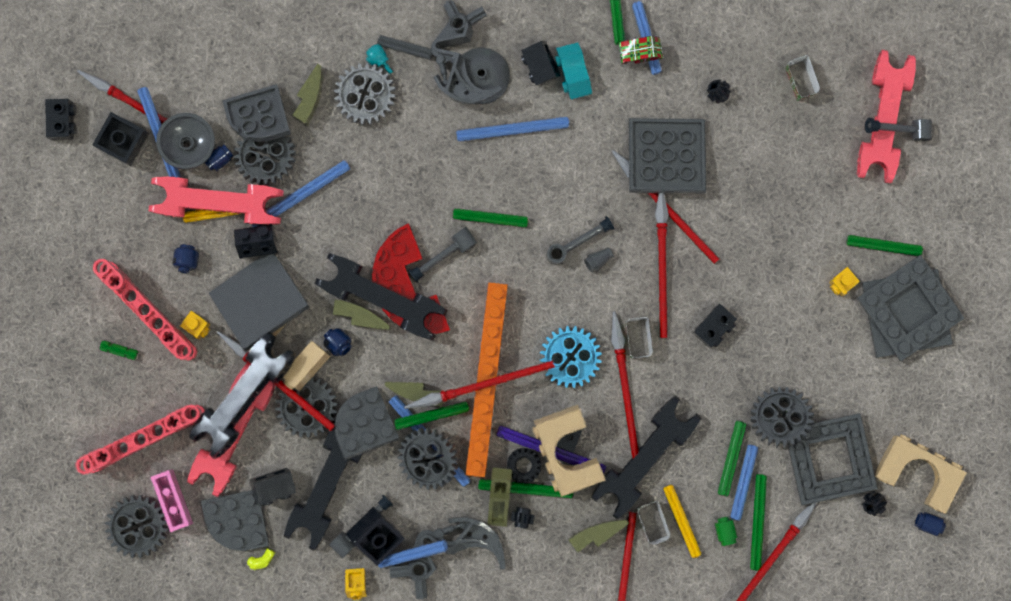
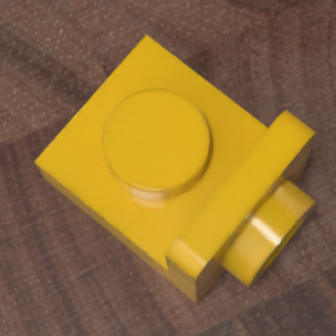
M848 267L829 281L831 290L836 295L840 294V296L846 295L850 289L860 282Z
M193 311L189 312L180 327L199 340L201 337L205 338L210 331V328H208L210 323Z
M365 568L345 569V592L347 598L359 600L362 597H367Z

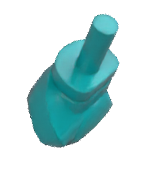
M375 44L366 51V61L370 65L376 64L378 67L383 65L389 74L393 72L386 63L389 58L381 45Z

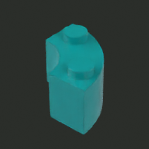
M579 43L556 48L558 56H555L557 67H561L564 82H562L564 93L569 94L570 100L592 94L590 78Z

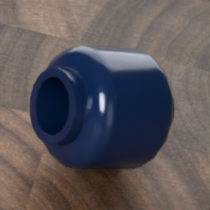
M181 244L180 247L174 250L172 265L178 269L179 273L189 274L190 271L197 268L199 253L195 250L194 246Z
M341 328L329 329L325 333L323 345L333 356H344L352 348L351 337Z

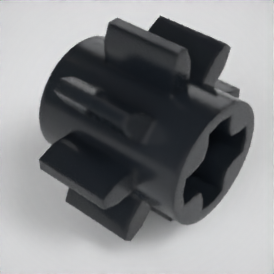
M720 79L712 81L706 90L709 93L707 97L712 102H725L731 93L729 90L730 85L726 81L722 82Z
M873 491L871 494L867 493L863 497L865 501L862 505L866 513L876 516L878 513L882 514L886 510L884 506L887 502L881 493Z
M517 507L516 512L512 511L511 521H514V527L528 529L529 524H533L535 515L531 514V509Z

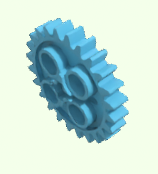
M566 326L565 332L559 328L558 335L552 332V339L546 337L549 344H542L546 351H540V354L545 355V358L540 359V362L552 361V355L555 353L561 354L563 360L560 364L554 363L555 368L548 369L545 376L552 375L551 382L557 379L558 386L565 382V388L568 387L569 383L575 388L576 382L583 386L582 380L589 383L588 376L595 377L592 371L599 370L596 363H602L601 360L597 359V356L602 355V353L596 352L600 345L593 344L596 338L590 340L591 333L589 332L584 335L583 328L580 332H577L576 326H574L573 331H570L569 327ZM571 338L575 344L572 349H567L564 346L565 339ZM581 343L582 347L574 355V358L576 360H571L566 365V367L562 371H560L559 368L568 358L566 356V353L571 354L574 351V349L578 346V344ZM586 350L589 353L587 361H582L579 358L580 351ZM568 366H576L578 371L575 376L568 375Z

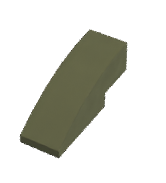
M319 64L316 65L297 93V97L302 101L293 113V117L308 126L315 113L321 95L323 69Z
M335 299L333 315L352 318V326L390 331L391 327L371 311L359 305Z
M385 382V386L391 391L414 402L431 393L441 392L424 391V383ZM443 401L440 402V403L437 404V405H434V406H442V407H443Z
M492 469L487 525L507 527L512 469Z
M626 519L601 522L577 532L568 540L577 552L581 551L592 541L599 547L629 523Z

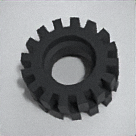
M520 448L509 456L507 469H512L511 478L519 483H528L538 477L541 471V461L533 450ZM521 458H527L531 461L532 467L527 473H521L517 470L516 464Z

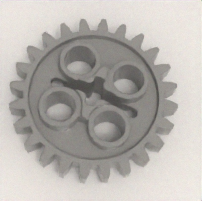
M358 63V69L351 66V72L344 70L346 76H339L342 82H336L335 84L339 89L334 90V93L339 95L334 100L340 102L336 106L338 109L343 108L341 114L348 113L347 120L354 117L353 122L356 124L360 120L362 125H364L365 120H368L369 124L372 125V119H375L378 123L379 116L385 119L384 112H391L388 106H394L395 104L391 99L396 98V95L391 93L396 90L395 87H390L394 82L393 80H387L389 74L382 75L383 68L376 71L377 66L374 64L370 68L368 63H366L365 68H362L361 64ZM357 78L364 79V83L361 86H356L354 82ZM371 78L372 81L367 89L369 96L366 95L364 97L362 109L359 110L358 107L363 99L361 92L364 93L366 91L367 82ZM380 84L382 90L377 93L373 92V86ZM350 96L358 97L355 104L348 103ZM374 102L376 107L373 110H367V103Z

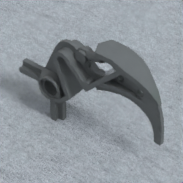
M447 0L443 6L450 17L449 22L431 45L432 54L436 57L443 81L439 74L433 78L438 87L453 101L467 105L476 104L502 92L501 85L489 90H482L476 87L468 77L465 58L460 53L443 50L442 48L471 42L474 32L472 25L485 18L487 13L481 6L465 15L459 12L453 0ZM451 61L453 66L447 80L446 63Z
M467 516L448 518L449 523H459L455 526L451 525L443 529L437 528L434 532L431 530L421 531L413 547L426 545L424 542L425 538H429L434 543L443 541L445 534L462 528L464 531L455 541H446L448 549L445 552L448 555L449 553L453 555L471 547L485 548L495 554L500 570L505 569L504 552L499 536L486 523ZM483 535H487L488 538L483 539ZM430 555L411 560L409 565L390 566V578L410 576V579L414 580L416 599L428 598L426 579L432 575L437 567ZM422 565L425 569L424 573L416 574L414 566Z

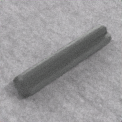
M380 35L377 44L382 47L425 59H431L432 50L430 48Z

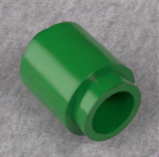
M729 516L718 518V522L714 524L718 542H721V546L737 543L734 520L729 519Z

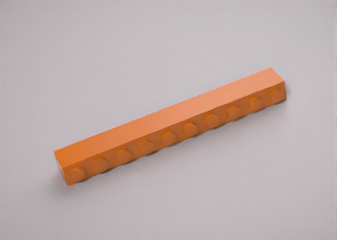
M488 282L477 382L497 377L508 284ZM496 385L475 392L466 475L485 477Z

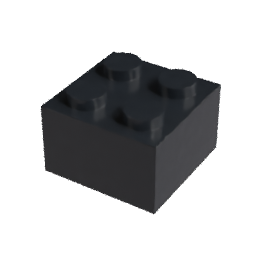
M110 112L92 146L132 166L149 133Z
M374 506L346 533L353 545L376 566L405 539L398 529Z

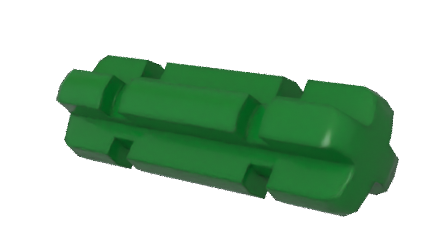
M102 341L100 344L101 351H109L111 354L127 357L131 360H136L137 350L128 349V347L114 343L111 344L108 341Z

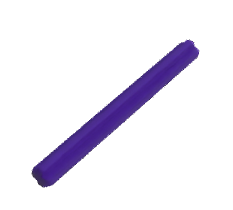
M499 426L497 431L498 437L541 453L539 445L542 444L541 440L507 427ZM557 446L555 447V457L569 464L578 465L591 460ZM599 463L604 474L606 465Z

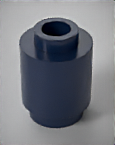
M223 144L221 147L218 146L213 150L212 155L205 164L211 171L214 169L219 171L231 161L230 158L233 157V154Z
M919 512L914 525L923 532L938 536L939 533L942 534L944 532L946 523L939 516L928 512Z

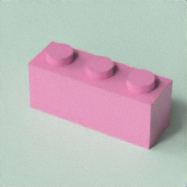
M168 470L152 476L151 480L170 532L193 524L174 470Z

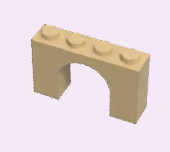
M282 326L272 334L276 337V335L283 329L284 326ZM311 341L295 358L291 368L283 377L285 379L283 383L291 390L295 388L300 391L331 356L318 344Z
M578 405L534 420L535 427L532 429L536 439L540 438L542 444L539 445L542 456H547L548 462L545 465L548 473H553L555 480L552 481L555 492L559 491L562 497L605 481L597 458L570 466L559 462L555 457L556 444L564 435L586 427Z
M902 434L900 437L893 436L874 473L875 478L890 486H894L907 463L915 459L926 461L934 471L935 481L924 504L940 513L946 514L967 472L963 471V467L955 462L950 464L944 461V456L938 453L933 455L927 452V447L919 443L917 446L910 443L911 439Z

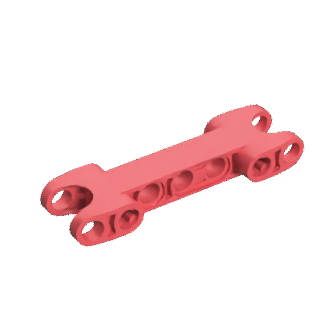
M881 50L872 78L873 85L881 86L879 109L875 120H879L881 123H897L902 90L910 92L913 87L916 71L915 56L908 55L904 67L896 69L889 63L888 51ZM879 130L878 132H872L871 142L861 143L857 160V177L865 178L869 166L872 163H877L884 169V182L892 183L899 166L901 149L892 148L894 131Z
M168 176L153 177L151 180V184L165 188L167 196L163 203L149 205V212L184 218L185 208L245 214L244 223L281 224V218L267 214L265 205L271 198L283 197V190L264 185L248 184L247 193L188 188V179Z
M105 259L95 261L93 264L94 273L154 332L175 357L188 361L196 357L197 348L162 314L115 263ZM101 262H104V263H102V265L100 266V272H98V270H97L98 264L101 263ZM132 291L136 293L134 301L128 299V295ZM145 305H148L150 309L147 315H143L141 311ZM157 319H162L163 326L160 329L155 327ZM187 347L188 353L184 356L183 351Z
M246 364L239 372L230 391L249 368V364ZM269 381L235 425L234 428L239 432V436L222 456L213 459L208 451L204 449L199 451L191 467L187 480L188 483L194 485L202 473H209L215 480L212 495L220 496L236 470L237 466L229 462L255 408L261 411L266 409L276 385Z
M187 405L140 430L79 458L76 462V469L81 474H89L109 467L127 456L194 425L199 419L201 412L203 413L205 409L201 405ZM193 409L197 412L195 418L192 416ZM158 425L163 428V433L160 436L155 433V428ZM140 434H143L146 438L145 443L142 445L137 440ZM123 442L128 445L126 453L120 450V445ZM83 460H84V462H83V467H84L85 471L82 470V469H81V466H80V464H81V462H82Z

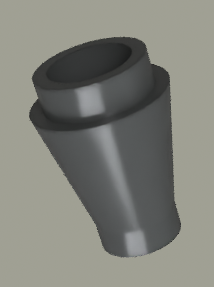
M607 247L604 250L587 255L584 262L590 272L598 271L614 255L610 248Z

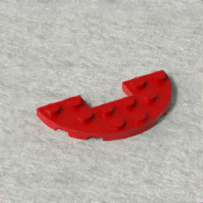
M409 223L395 230L379 248L374 260L372 282L413 301L416 293L405 266L423 260ZM437 295L428 297L440 305ZM382 309L393 322L399 326L401 325L403 318ZM430 313L425 317L424 326L432 334L450 331L444 315Z

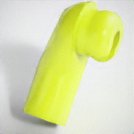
M267 548L262 557H250L247 560V565L252 570L266 568L275 552Z

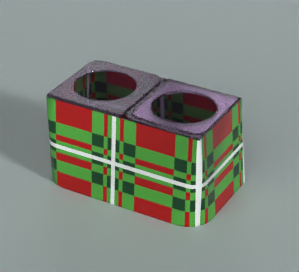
M647 36L619 42L621 64L628 65L629 61H634V64L664 58L660 37Z

